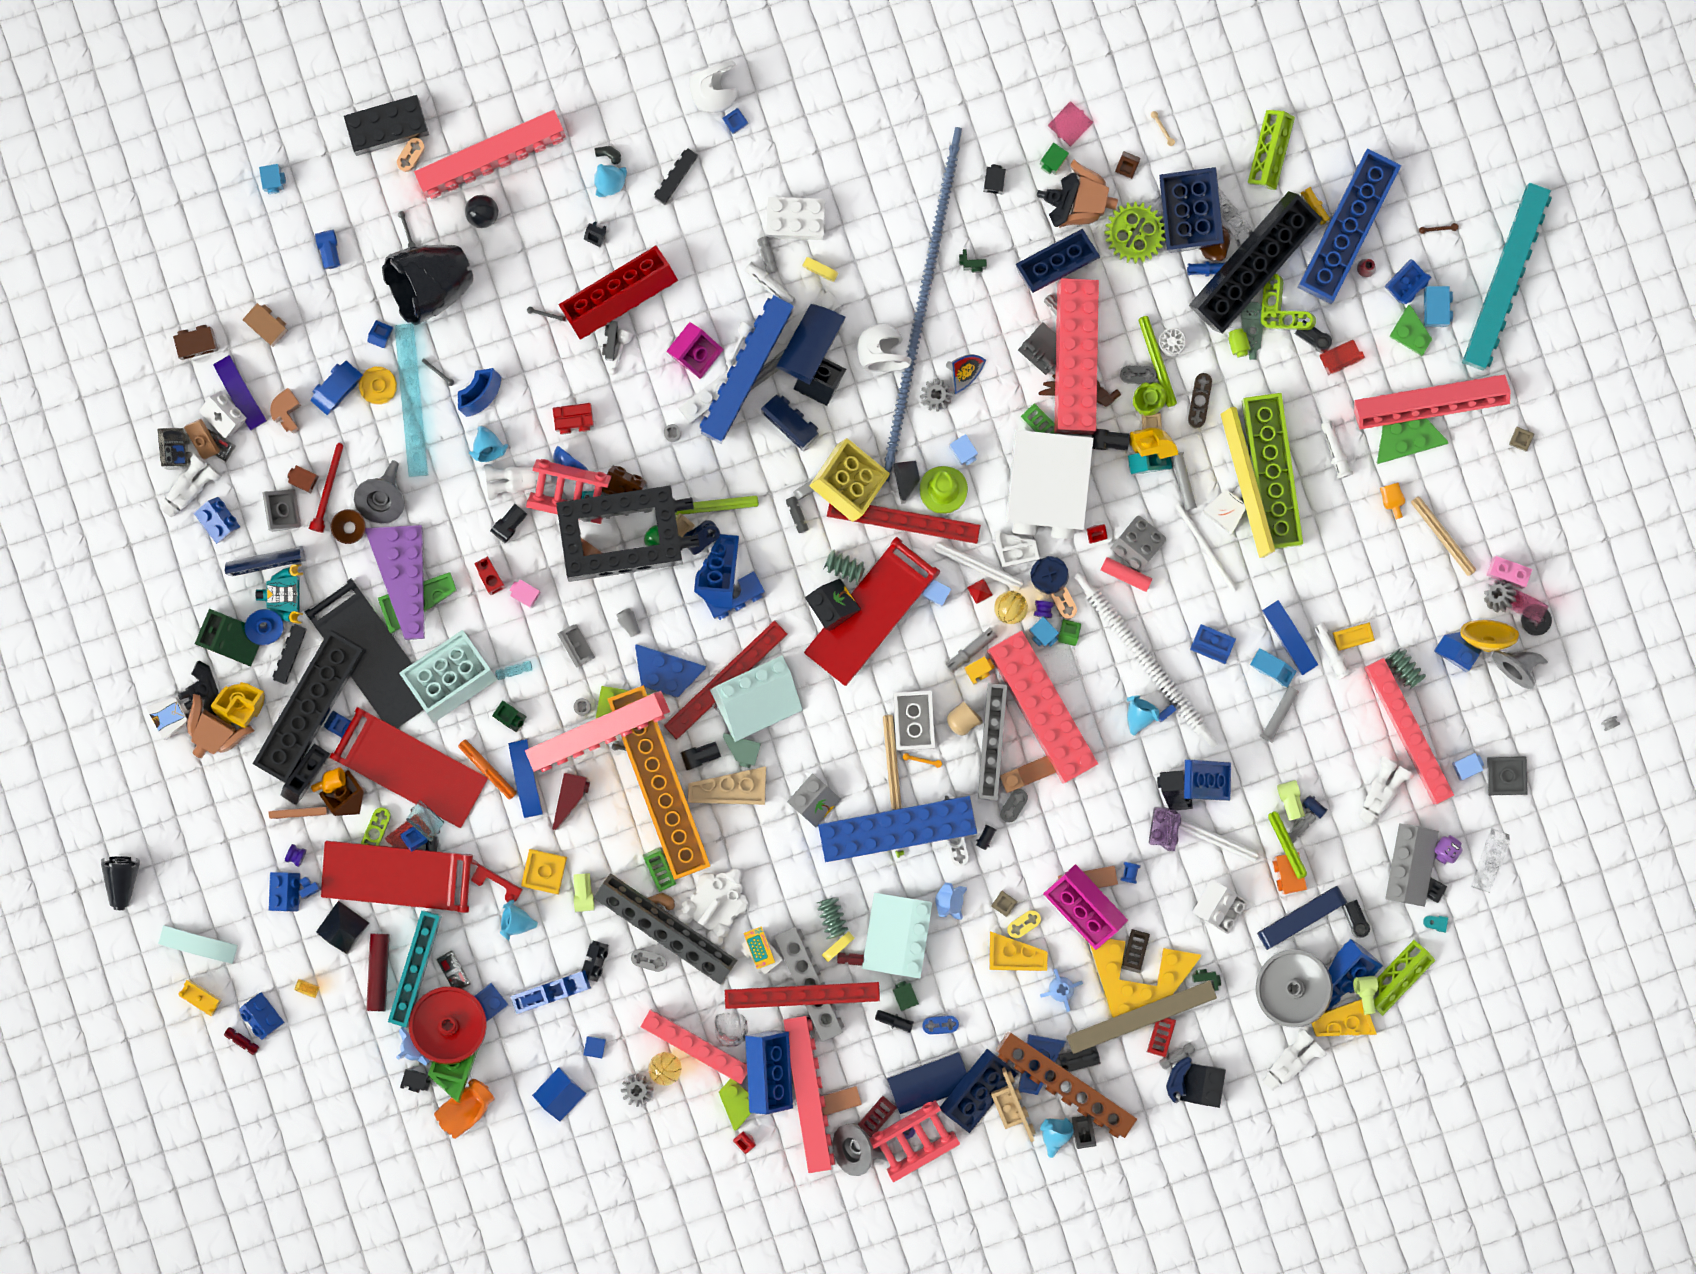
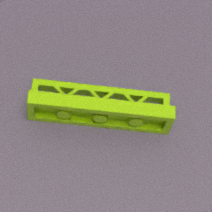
M1266 110L1247 183L1262 185L1271 190L1277 189L1295 120L1294 116L1285 111ZM1271 116H1277L1276 122L1271 126ZM1271 133V141L1266 144V136ZM1266 151L1267 157L1261 162V155ZM1261 170L1263 172L1261 180H1255L1256 174Z
M1415 940L1377 978L1379 995L1374 999L1375 1009L1382 1016L1436 961ZM1417 947L1420 952L1415 957H1410L1411 951ZM1400 963H1406L1403 970L1397 971V966ZM1392 976V982L1390 984L1383 985L1384 980L1387 977Z

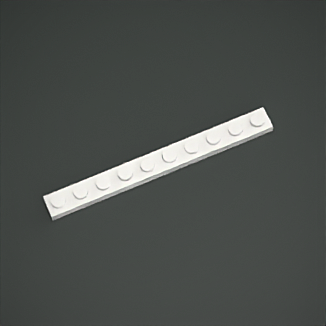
M829 291L812 303L832 311L840 308L839 303ZM808 307L785 325L764 366L785 351ZM729 369L678 408L690 424L709 410L713 399L717 401L720 396L718 395V390L721 384H726L729 379L727 378Z

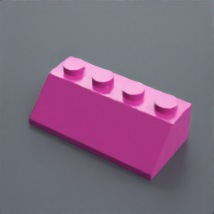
M1076 864L1043 893L1095 950L1117 933L1128 921Z

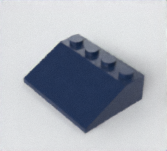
M1216 167L1160 174L1167 251L1176 253L1223 244L1224 236Z

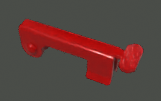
M473 859L471 864L478 867L471 878V882L482 886L486 878H489L506 889V902L513 899L515 902L517 901L523 890L522 888Z

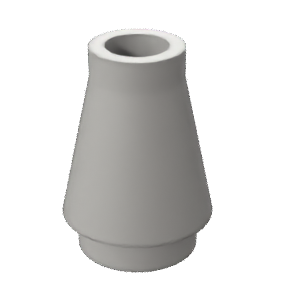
M630 608L616 614L617 621L630 637L641 632L634 611H631Z

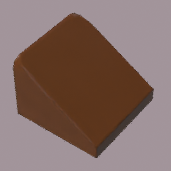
M1123 151L1115 172L1132 179L1141 158Z

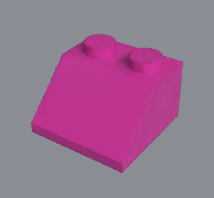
M689 322L666 352L701 379L724 349L701 328Z

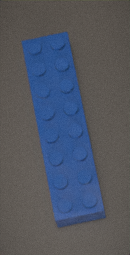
M1368 148L1366 149L1297 288L1329 304L1334 302L1401 168L1400 164Z
M775 295L771 299L767 298L763 306L765 312L762 316L758 315L754 323V332H749L745 339V349H740L736 356V361H738L736 366H731L727 373V378H729L727 383L721 384L718 390V395L720 396L717 401L713 399L709 407L710 414L708 418L704 416L700 423L701 434L721 445L794 310L793 305Z
M970 796L818 824L825 863L977 834Z

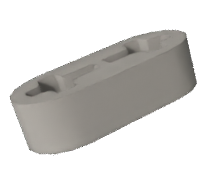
M813 480L793 491L797 500L814 492L809 486Z
M638 949L631 955V961L637 967L660 972L667 966L666 958L660 954ZM641 952L643 957L648 958V961L637 963V959L634 956ZM661 958V962L664 964L659 966L658 969L655 968V964L649 963L650 959L657 960Z

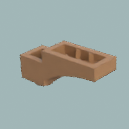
M1045 756L1004 773L999 778L1007 794L1052 775L1056 771L1049 758Z

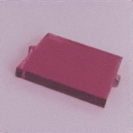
M1070 101L1048 124V127L1057 134L1058 138L1064 140L1071 147L1093 124V121L1084 114L1083 110L1077 108Z

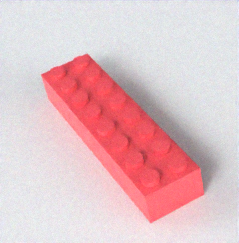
M552 110L414 171L426 198L434 199L441 196V192L445 190L453 191L457 189L458 185L463 182L468 184L475 181L479 175L483 174V176L493 173V169L497 167L505 168L511 165V161L515 159L520 161L527 158L531 152H541L549 144L557 145L564 141L563 138L566 135L555 110Z
M1061 278L1057 283L1054 433L1093 435L1096 432L1099 280Z
M1019 631L988 649L987 653L1043 751L1049 758L1062 784L1098 765L1097 760L1023 631Z

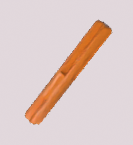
M466 739L458 745L460 750L507 799L510 800L517 794L510 784Z

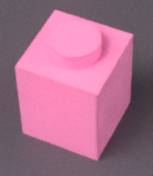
M521 579L518 582L515 581L509 590L512 592L511 597L529 608H532L541 593Z

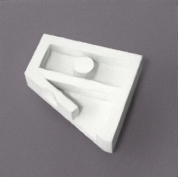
M994 531L1002 568L1040 560L1036 540Z

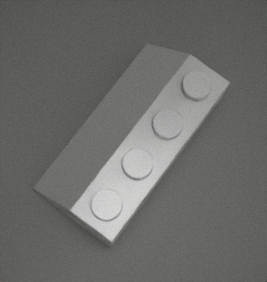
M1399 823L1385 896L1386 900L1425 907L1439 831Z

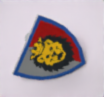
M969 354L946 363V368L952 371L954 394L964 390L977 378L983 369L986 359L979 355Z

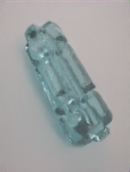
M531 661L496 670L497 680L519 675L524 671H532Z

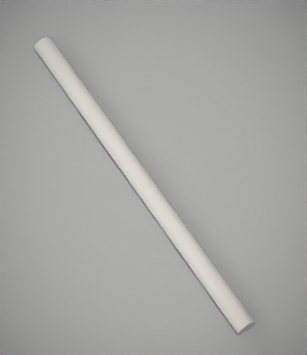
M1180 503L1175 507L1231 591L1237 590Z

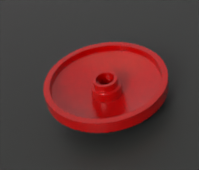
M440 987L429 991L417 1001L409 1018V1033L415 1048L425 1058L439 1064H456L471 1057L482 1045L487 1030L485 1012L479 1001L469 992L457 987Z

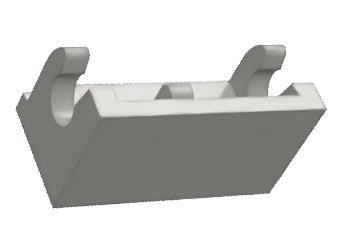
M577 624L557 633L576 668L595 658Z

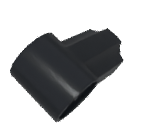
M1315 327L1310 330H1296L1294 333L1313 346L1317 352H1327L1331 347V336ZM1325 339L1328 345L1321 347L1318 344V340Z
M1096 429V432L1091 437L1093 438L1092 449L1128 450L1129 433Z
M514 504L506 515L495 523L490 532L503 543H506L528 514Z
M716 741L680 752L686 771L721 757Z
M1357 899L1341 906L1353 936L1356 938L1366 937L1370 932V925L1366 921ZM1358 924L1365 926L1366 931L1362 935L1356 932Z

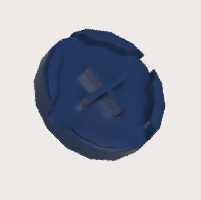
M1053 556L1037 560L1030 572L1034 587L1045 594L1061 591L1069 579L1068 568L1064 561Z

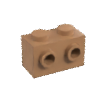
M257 303L242 320L274 347L288 332L285 328L286 323L279 316L275 319L271 315L273 311L265 304L260 306Z

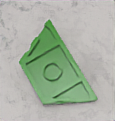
M1427 418L1382 426L1376 463L1378 465L1449 443Z
M478 1050L468 1059L456 1064H439L435 1062L431 1064L428 1076L456 1102L460 1103Z

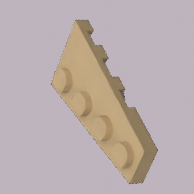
M766 766L688 783V803L765 805Z

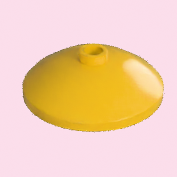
M1493 620L1470 621L1465 623L1460 631L1462 638L1467 643L1486 652L1509 648L1519 639V633L1514 627Z

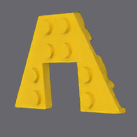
M1108 939L1097 950L1090 945L1112 1018L1173 995L1201 958L1200 954L1163 948L1157 986L1119 979L1126 941Z

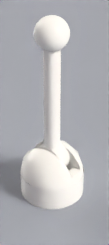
M743 322L740 323L738 331L741 337L730 359L726 361L727 366H733V360L743 339L748 336L749 332H754V327Z
M621 329L617 333L620 345L613 366L609 370L611 375L617 373L616 367L624 344L629 343L633 337L632 333Z

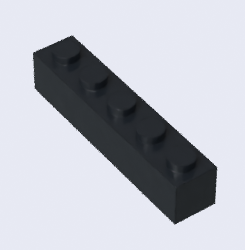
M689 148L682 152L681 159L675 162L674 169H671L667 174L668 178L662 181L661 188L657 189L654 193V198L663 205L667 203L698 158V154Z
M296 624L291 626L290 637H287L285 642L287 645L281 652L282 658L278 660L277 671H274L272 676L274 681L286 685L307 628Z

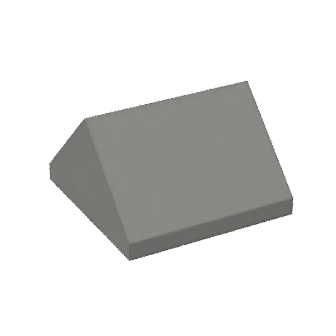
M295 489L262 492L269 531L277 532L301 527Z

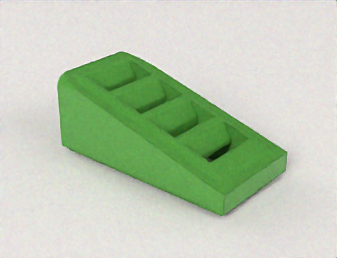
M1035 403L1020 416L1035 432L1045 433L1052 427L1053 430L1050 433L1058 434L1054 433V422ZM1036 410L1038 413L1029 420L1027 417ZM1041 416L1043 419L1035 425L1033 422ZM1046 421L1048 425L1040 430L1039 427Z
M660 847L642 855L659 892L676 885ZM660 856L659 859L649 862L650 859ZM663 863L662 866L653 870V866ZM664 870L667 871L666 873H664V874H662V875H660V876H658V877H656V875H655V874H657V873H659V872H662V871H664ZM667 877L670 878V880H668V881H666V882H664V883L659 884V882H658V881H660V880H662V879H665V878H667Z

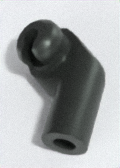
M612 146L595 148L596 157L607 156L611 159L612 164H619L621 162V153Z

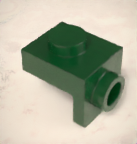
M963 249L962 254H959V265L963 266V271L971 270L972 273H981L983 269L987 268L986 259L967 260V249Z
M1207 969L1195 970L1196 974H1191L1192 982L1212 980L1214 991H1219L1218 986H1221L1220 975H1216V971L1207 972Z

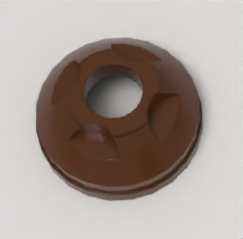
M342 510L332 519L331 532L334 538L343 544L356 543L365 534V520L355 510ZM348 522H352L355 525V530L352 533H346L344 530V526Z

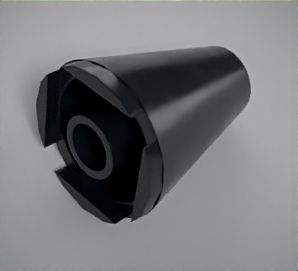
M112 856L109 857V861H105V858L101 859V868L109 905L114 910H125V907H128L130 904L140 865V860L137 858L136 862L131 861V857Z

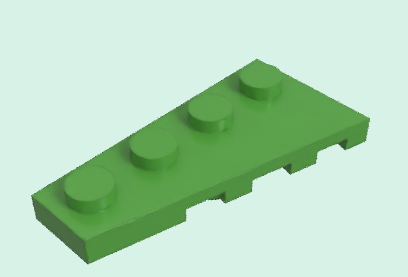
M450 572L424 581V612L457 591ZM387 594L378 597V601L389 633L392 634L400 629V625L390 597Z

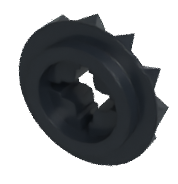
M1541 605L1528 607L1521 617L1522 628L1528 634L1535 636L1546 633L1552 624L1550 612ZM1536 612L1538 619L1544 620L1539 622L1537 626H1535L1534 622L1528 620L1534 618Z

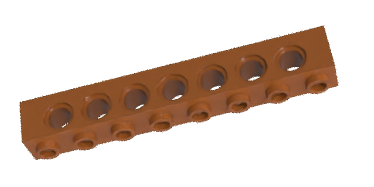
M1011 1032L1006 1033L995 1051L999 1053L998 1058L1006 1063L1011 1061L1015 1064L1013 1068L1022 1074L1025 1071L1031 1075L1029 1079L1038 1085L1040 1082L1047 1086L1045 1090L1054 1096L1056 1093L1061 1095V1100L1067 1105L1071 1106L1072 1103L1076 1105L1079 1113L1085 1117L1088 1114L1092 1116L1095 1124L1101 1128L1104 1125L1110 1129L1109 1133L1114 1137L1119 1138L1121 1136L1125 1138L1137 1121L1136 1117ZM1016 1049H1021L1022 1056L1019 1059L1013 1057V1052ZM1032 1060H1037L1038 1067L1035 1070L1029 1068V1063ZM1052 1070L1054 1077L1052 1080L1047 1081L1045 1074L1047 1071ZM1064 1081H1068L1070 1087L1067 1091L1063 1092L1061 1084ZM1080 1092L1085 1093V1100L1083 1102L1077 1101V1095ZM1095 1103H1100L1101 1110L1098 1113H1094L1092 1109ZM1116 1114V1122L1110 1124L1108 1121L1109 1116Z

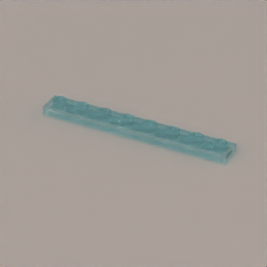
M412 323L394 325L409 477L428 476L415 328Z

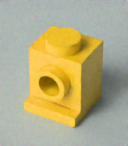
M985 656L964 667L973 685L977 683V678L981 681L990 676L989 672L995 668L991 659H986Z

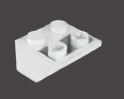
M1211 880L1192 913L1224 933L1229 934L1248 901L1227 887Z

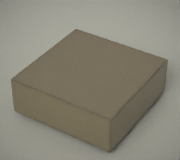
M1516 427L1509 445L1527 452L1534 433Z
M1001 891L991 907L1007 917L1018 901L1004 891Z

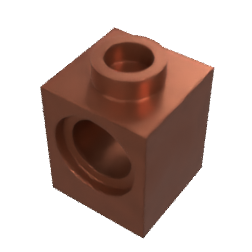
M296 465L295 468L290 469L287 478L289 479V484L311 494L319 476Z

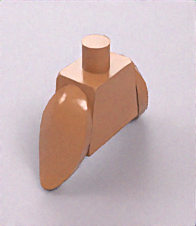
M1073 159L1070 166L1074 173L1080 177L1078 179L1080 185L1073 202L1072 212L1068 216L1067 222L1060 225L1059 228L1068 225L1094 223L1104 214L1105 208L1116 210L1118 199L1108 197L1109 187L1106 186L1105 180L1098 173L1086 168Z
M193 694L187 730L192 737L191 741L197 745L192 752L196 757L202 759L207 751L211 754L227 752L234 748L243 738L255 731L251 725H248L246 729L241 727L235 730L234 726L204 709L202 712V698L200 695Z

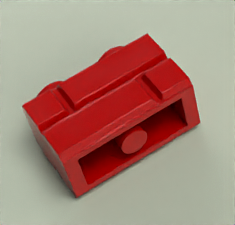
M591 403L552 408L555 431L560 432V435L570 434L571 430L579 429V432L590 431L591 427H594Z

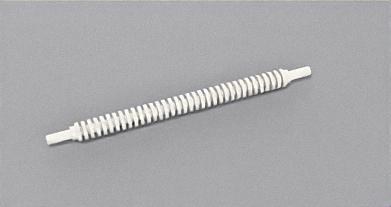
M1080 572L1076 574L1074 578L1086 591V598L1091 597L1089 602H1095L1092 606H1098L1095 610H1101L1099 615L1103 613V619L1107 617L1105 622L1110 621L1108 626L1113 625L1112 631L1116 628L1114 633H1120L1117 637H1123L1120 641H1126L1124 646L1129 645L1127 649H1133L1130 653H1136L1133 657H1139L1137 662L1141 660L1140 665L1145 664L1143 669L1148 668L1146 673L1151 672L1149 677L1151 678L1154 675L1153 682L1156 679L1158 680L1155 684H1161L1158 688H1164L1162 693L1167 692L1165 694L1166 697L1170 695L1169 701L1174 700L1171 704H1177L1175 708H1180L1178 713L1183 711L1181 716L1186 715L1184 720L1189 719L1187 724L1192 723L1191 729L1195 727L1193 731L1201 734L1212 749L1217 746V741L1207 730L1206 722L1201 723L1202 717L1198 719L1200 714L1195 715L1196 709L1192 711L1194 707H1188L1191 703H1185L1188 699H1182L1184 694L1179 696L1181 691L1178 690L1176 692L1175 690L1178 687H1172L1175 683H1169L1171 678L1167 680L1168 675L1163 676L1165 671L1160 672L1162 667L1157 668L1158 662L1154 664L1153 662L1156 660H1150L1153 656H1147L1150 652H1144L1146 647L1141 649L1143 644H1137L1140 640H1134L1137 636H1131L1133 631L1129 633V627L1125 629L1127 624L1122 625L1124 620L1119 621L1121 616H1115L1118 614L1117 611L1112 613L1115 610L1114 608L1109 609L1112 605H1106L1108 600L1103 601L1105 599L1104 596L1100 598L1101 592L1096 593L1099 589L1094 586L1091 587Z

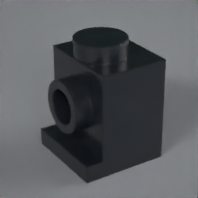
M407 1068L405 1069L400 1088L404 1089L406 1086H409L408 1090L417 1093L420 1090L428 1091L431 1080L428 1079V1074Z

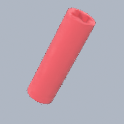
M1106 557L1100 570L1147 592L1153 579L1109 557Z

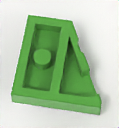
M1410 305L1406 307L1389 336L1420 356H1423L1432 341L1428 331Z

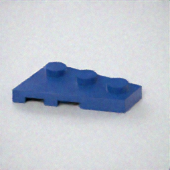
M1028 1034L1026 1043L1053 1062H1056L1066 1041ZM1032 1060L1029 1063V1068L1035 1070L1038 1067L1037 1060ZM1050 1070L1046 1072L1045 1079H1047ZM1026 1071L1023 1074L1021 1073L1018 1086L1019 1092L1038 1095L1043 1083L1040 1082L1038 1085L1029 1079L1031 1076Z

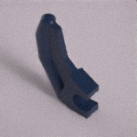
M1190 1057L1178 1061L1171 1069L1166 1089L1168 1096L1174 1103L1179 1102L1176 1097L1178 1092L1181 1096L1187 1095L1184 1076L1192 1066V1059Z

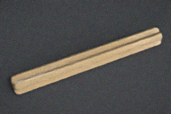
M1418 496L1413 499L1411 504L1466 575H1472L1476 568L1421 497Z
M884 715L883 727L891 809L897 810L902 807L894 723L892 715Z

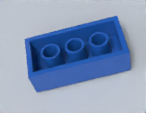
M771 1030L745 1036L750 1113L767 1115L793 1109L789 1032Z

